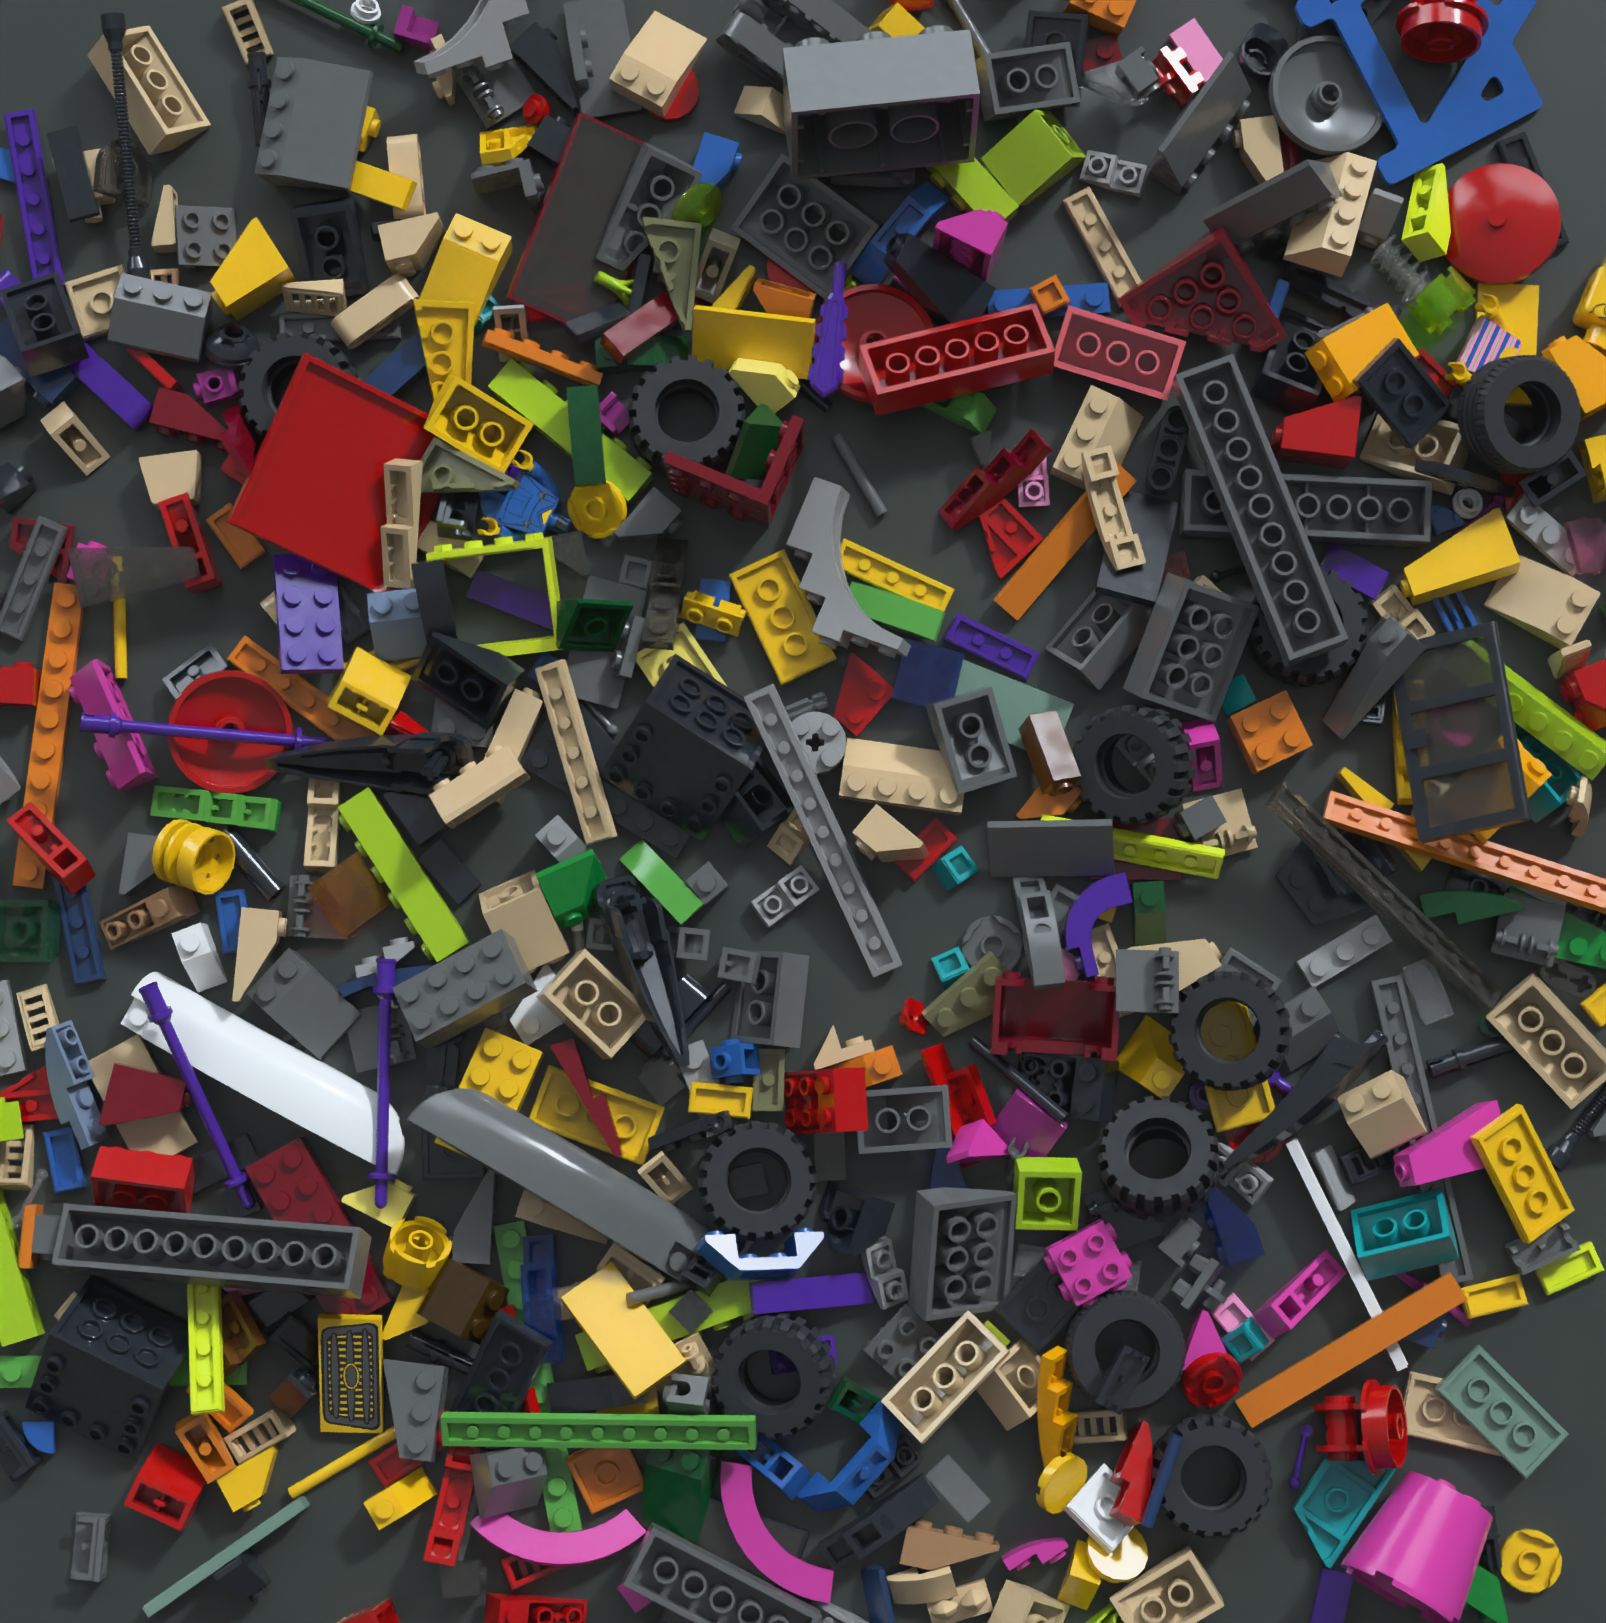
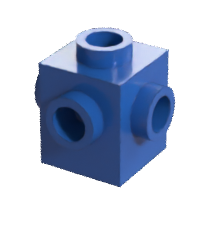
M729 1039L721 1041L722 1046L710 1048L712 1079L725 1080V1085H736L744 1083V1078L761 1075L758 1044L740 1043V1039Z

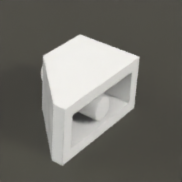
M200 922L171 933L181 962L198 993L228 982L207 924Z

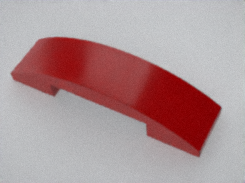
M449 1446L440 1494L423 1561L455 1567L474 1490L470 1455L481 1453L482 1447Z

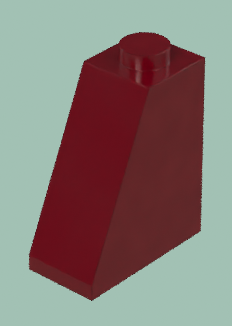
M114 1063L98 1124L103 1126L184 1112L186 1106H191L193 1098L182 1078L122 1063Z

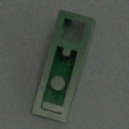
M657 336L621 365L600 344L602 337L595 338L597 369L603 375L653 371V365L660 361L667 364L670 362V357L679 356L680 360H688L687 336Z

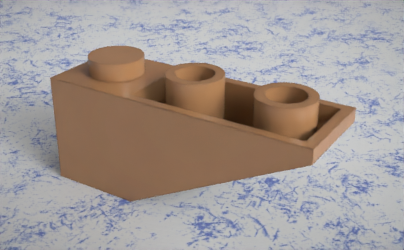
M172 886L139 901L99 923L110 950H114L174 925L200 912L192 890L183 886Z
M917 1519L905 1528L899 1563L933 1570L999 1551L1000 1545L998 1541L993 1540L994 1536L991 1534L976 1532L975 1536L965 1535L962 1528L945 1525L944 1530L932 1528V1522Z

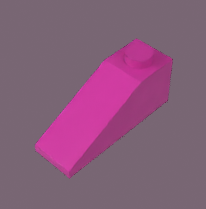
M1326 1249L1276 1291L1253 1316L1274 1339L1291 1330L1347 1273Z

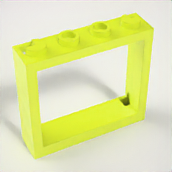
M543 532L526 534L525 540L514 542L513 536L494 538L495 544L483 545L482 540L464 542V548L452 549V544H442L434 546V551L426 554L427 560L437 558L451 560L542 548L554 635L479 644L477 646L499 652L504 656L563 650L558 649L556 646L557 601L561 600L552 537L544 538Z

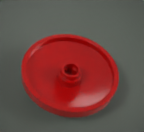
M1513 164L1485 165L1462 176L1448 190L1451 234L1447 254L1444 256L1448 263L1462 276L1486 285L1511 284L1534 274L1551 257L1557 246L1561 231L1560 208L1550 186L1533 171Z
M881 284L860 285L843 292L845 305L849 308L848 319L843 323L847 327V337L842 342V346L845 348V361L840 363V367L844 370L843 383L839 385L838 391L851 399L865 403L872 402L859 369V346L934 328L929 315L917 300L904 291ZM821 316L819 317L816 325L814 344L819 342V338L816 336V331L818 324L823 322V318Z
M238 670L211 672L191 682L175 700L167 723L292 735L290 713L279 693L261 678ZM167 736L170 752L180 770L197 785L218 793H242L263 785L277 773V771L267 768L266 758L290 750L288 746Z

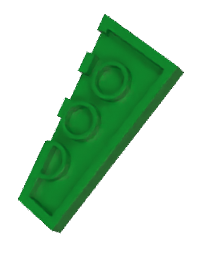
M1509 886L1508 893L1540 900L1514 886ZM1565 912L1558 941L1559 950L1557 957L1554 959L1606 970V931Z

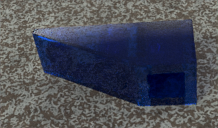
M1216 1186L1210 1188L1211 1195L1205 1202L1208 1212L1204 1213V1218L1209 1231H1215L1218 1242L1214 1243V1248L1219 1261L1225 1260L1226 1265L1232 1266L1264 1255L1265 1252L1256 1225Z

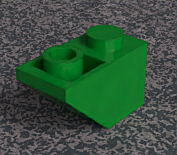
M1478 1565L1464 1609L1467 1610L1470 1605L1480 1611L1477 1617L1486 1623H1509L1498 1577Z

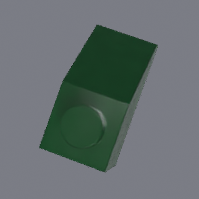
M1151 881L1130 884L1134 947L1166 943L1164 882Z

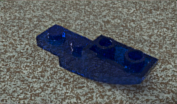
M554 1234L523 1237V1265H520L524 1324L553 1341L543 1364L563 1363L561 1300L558 1298L556 1236Z

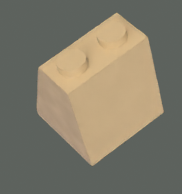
M535 869L478 894L482 913L491 933L493 934L502 929L514 938L530 974L537 969L536 967L545 963H557L566 954L570 953L561 928L537 880Z
M1206 939L1128 948L1129 950H1159L1160 947H1170L1171 951H1179V991L1197 981L1198 978L1222 966L1219 962V959L1222 958L1220 951L1214 942L1208 943Z

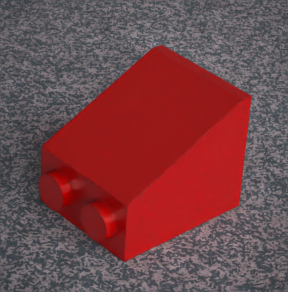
M1353 396L1285 417L1279 426H1275L1274 432H1271L1269 444L1274 451L1276 460L1345 469L1355 458L1362 396Z

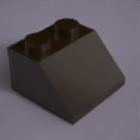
M447 1257L417 1314L461 1338L480 1345L510 1289L488 1274Z

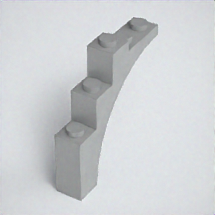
M479 0L468 21L453 38L436 51L413 61L416 72L428 75L429 78H435L446 74V68L454 65L459 69L474 64L478 67H485L487 71L503 67V61L513 58L504 26L520 22L519 16L529 13L526 0Z
M814 477L786 543L795 551L793 554L795 557L809 562L799 588L807 594V600L822 606L812 632L820 638V644L832 649H836L837 645L848 649L851 641L865 648H868L869 644L879 647L878 652L895 658L896 654L907 657L911 645L903 638L882 629L873 622L859 606L848 585L842 564L840 539L843 516L850 494L840 485Z

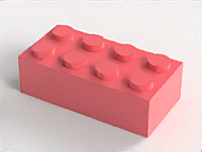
M1068 305L1055 347L1054 366L1167 401L1186 341Z

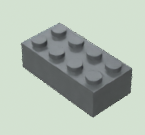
M502 929L393 987V991L415 1041L428 1050L538 991L514 938Z

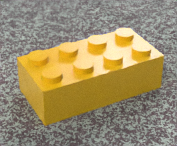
M485 1027L459 1088L473 1089L486 1093L519 1112L542 1062L544 1053ZM435 1139L436 1144L468 1157L440 1139Z

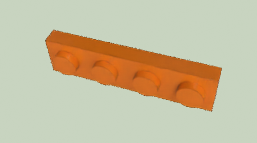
M494 328V331L488 329L485 333L481 346L520 361L522 360L585 386L600 385L603 373L598 372L597 366L591 363L580 361V364L569 361V356L556 350H552L551 353L540 349V344L528 339H523L522 342L512 339L511 333L500 328Z

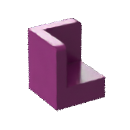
M402 5L393 34L404 45L429 52L433 50L431 38L437 36L440 26L438 22L418 17L414 8Z
M612 391L600 403L601 425L605 428L604 431L613 439L614 437L618 438L629 427L628 409L618 401L617 395Z

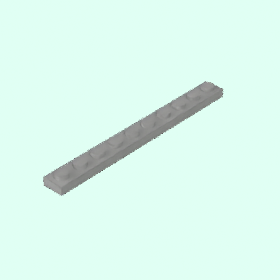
M774 683L746 695L744 699L873 977L901 966V958Z

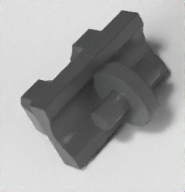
M1195 1254L1187 1267L1199 1276L1194 1285L1191 1286L1180 1278L1171 1289V1292L1181 1301L1180 1305L1193 1314L1201 1302L1202 1305L1210 1309L1216 1299L1223 1304L1227 1300V1298L1220 1294L1227 1283L1221 1279L1217 1280L1225 1267L1213 1258L1208 1260Z

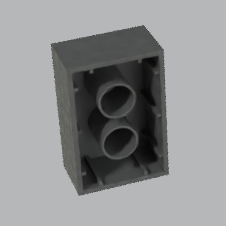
M933 25L923 29L918 35L891 37V35L882 31H872L861 35L856 41L829 43L826 39L811 37L799 41L794 47L783 48V116L792 180L974 162L980 88L970 29L953 31L952 28L945 25Z

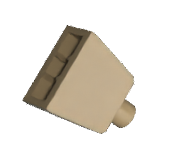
M197 450L139 457L150 500L155 508L160 509L158 502L186 492L189 494L193 505L200 504L203 458Z

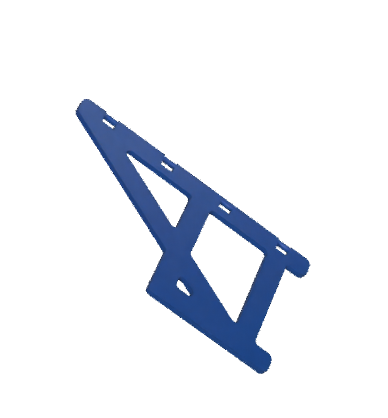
M1298 0L1294 6L1295 14L1304 28L1310 29L1325 21H1331L1334 24L1396 143V148L1381 156L1376 163V169L1382 181L1387 185H1394L1537 111L1543 105V101L1513 45L1515 36L1537 0H1501L1499 5L1492 4L1490 0H1477L1476 4L1486 11L1489 18L1488 30L1482 37L1481 47L1473 56L1464 60L1426 123L1419 120L1362 11L1361 4L1366 0H1338L1332 4L1329 0ZM1489 79H1494L1501 89V94L1489 101H1485L1481 97V93Z

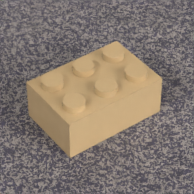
M586 949L577 951L536 996L602 1060L612 1058L646 1020L634 995Z

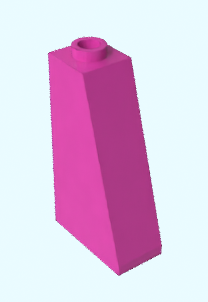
M1497 1100L1472 1105L1394 1155V1173L1399 1180L1400 1187L1420 1185L1485 1168L1470 1137L1500 1116Z

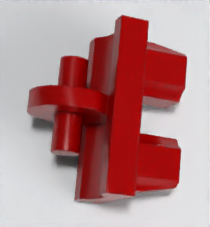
M1166 46L1160 49L1157 57L1151 61L1158 71L1157 77L1159 79L1157 83L1161 87L1158 92L1164 89L1169 97L1173 96L1179 106L1182 107L1191 100L1205 82V79L1196 70L1187 74L1182 67L1188 61L1187 55L1181 47L1170 50Z

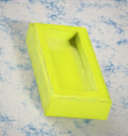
M1591 1241L1579 1245L1581 1250L1534 1270L1545 1295L1553 1294L1604 1271Z

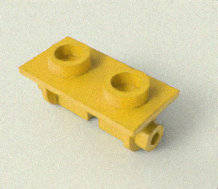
M697 590L694 593L687 592L683 600L681 618L738 637L741 623L746 614V610L741 609V605L721 600L719 606L715 607L713 606L715 597L703 594Z

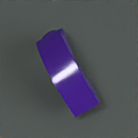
M1125 872L1105 877L1089 886L1079 895L1068 912L1063 933L1065 951L1078 950V954L1074 955L1075 966L1078 973L1083 972L1084 979L1099 975L1091 943V930L1095 920L1106 910L1132 903Z

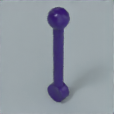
M1307 1424L1302 1425L1300 1428V1434L1302 1435L1294 1475L1289 1480V1486L1294 1490L1301 1486L1299 1477L1307 1440L1313 1434L1312 1427Z

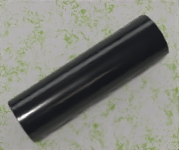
M232 826L224 829L222 832L231 837L235 846V867L267 902L273 900L285 889L286 885Z

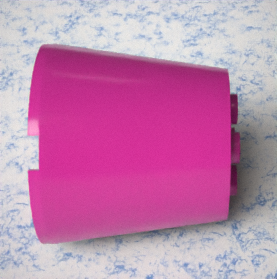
M1407 1471L1345 1556L1340 1566L1346 1569V1573L1392 1603L1404 1609L1409 1604L1421 1610L1420 1617L1432 1623H1459L1493 1521V1516L1480 1506L1481 1503L1456 1491V1487L1443 1479L1436 1481L1428 1476Z

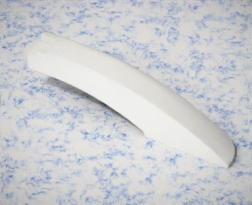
M152 972L139 982L131 994L135 998L120 1024L172 1054L159 1025L154 1024V1022L150 1023L148 1019L150 1013L138 991L141 987L157 981L167 1006H171L173 1010L170 1021L191 1066L374 1165L376 1164L377 1092L245 1021L160 972ZM389 1103L388 1172L394 1173L397 1176L403 1161L405 1140L404 1136H402L400 1119Z

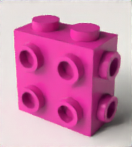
M1098 1219L1044 1248L1048 1255L1043 1258L1051 1274L1057 1272L1062 1284L1058 1285V1288L1066 1302L1072 1300L1074 1305L1079 1306L1082 1304L1086 1308L1088 1305H1092L1095 1300H1099V1294L1107 1290L1114 1293L1127 1286L1126 1280L1133 1277L1129 1271L1133 1267L1132 1262L1125 1251L1119 1252L1114 1242L1118 1240V1236L1110 1222L1105 1224L1103 1220Z

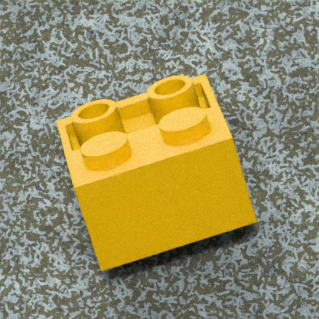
M356 647L327 699V707L383 735L400 704L411 675Z

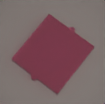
M1583 516L1578 518V520L1564 523L1577 574L1592 573L1597 575L1601 571H1606V534L1601 517L1587 519Z

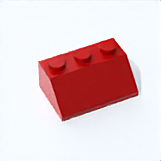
M100 1146L91 1173L95 1206L191 1214L195 1180L193 1158H187L182 1155L157 1154L147 1150H127L118 1146Z

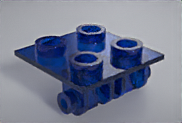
M906 638L905 641L911 645L907 657L901 656L892 698L898 699V702L905 704L914 703L925 706L955 696L965 653Z

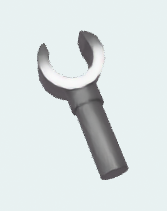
M1016 1137L1012 1138L1008 1146L1010 1159L1005 1170L1007 1176L1013 1174L1015 1158H1021L1026 1154L1029 1147L1027 1141L1024 1148L1018 1150L1014 1147Z

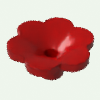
M907 998L904 1002L905 1007L901 1009L902 1015L899 1016V1023L902 1027L907 1026L908 1030L912 1033L916 1032L918 1035H924L927 1031L926 1026L930 1023L922 1014L925 1007L921 1001Z

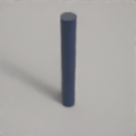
M1174 1433L1170 1435L1141 1521V1525L1153 1529L1183 1437Z

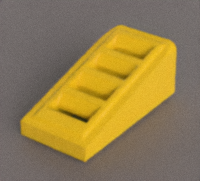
M749 265L711 307L740 310L757 277L755 267Z

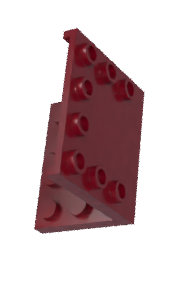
M792 415L789 423L783 422L777 437L779 439V447L777 451L772 449L765 464V467H767L765 473L767 475L761 489L668 450L663 464L668 485L672 486L671 491L683 497H688L689 494L700 498L699 502L712 509H716L717 506L728 510L727 514L735 519L744 521L746 517L769 527L805 445L804 419Z

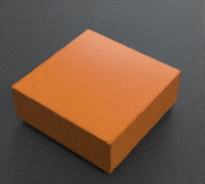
M1056 274L1029 288V293L1037 304L1042 317L1070 303V299Z

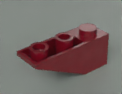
M158 387L149 423L157 429L156 433L174 438L175 434L186 436V441L198 445H203L204 441L215 444L216 449L227 452L219 437L227 429L188 394Z

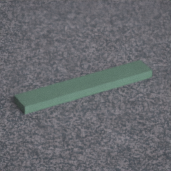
M300 1496L153 1598L142 1608L148 1618L306 1509L310 1503L305 1496Z

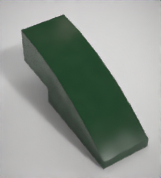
M598 386L566 387L575 487L606 485Z
M1454 889L1420 895L1425 919L1455 912L1458 924L1525 909L1524 902L1488 891Z

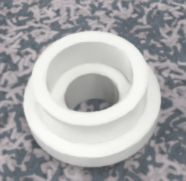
M356 0L351 6L350 13L352 17L360 23L369 25L377 23L380 19L381 10L376 0Z
M1461 489L1452 499L1453 510L1462 518H1474L1482 510V497L1475 490ZM1462 501H1467L1470 504V509L1465 507Z

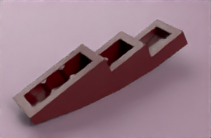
M1031 428L1012 451L1004 447L985 470L976 466L938 510L939 514L952 530H958L1008 495L1037 468L1053 449L1039 432Z

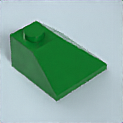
M593 849L535 873L561 929L575 927L591 916L596 905L593 895L595 885L600 881L607 880L606 874Z

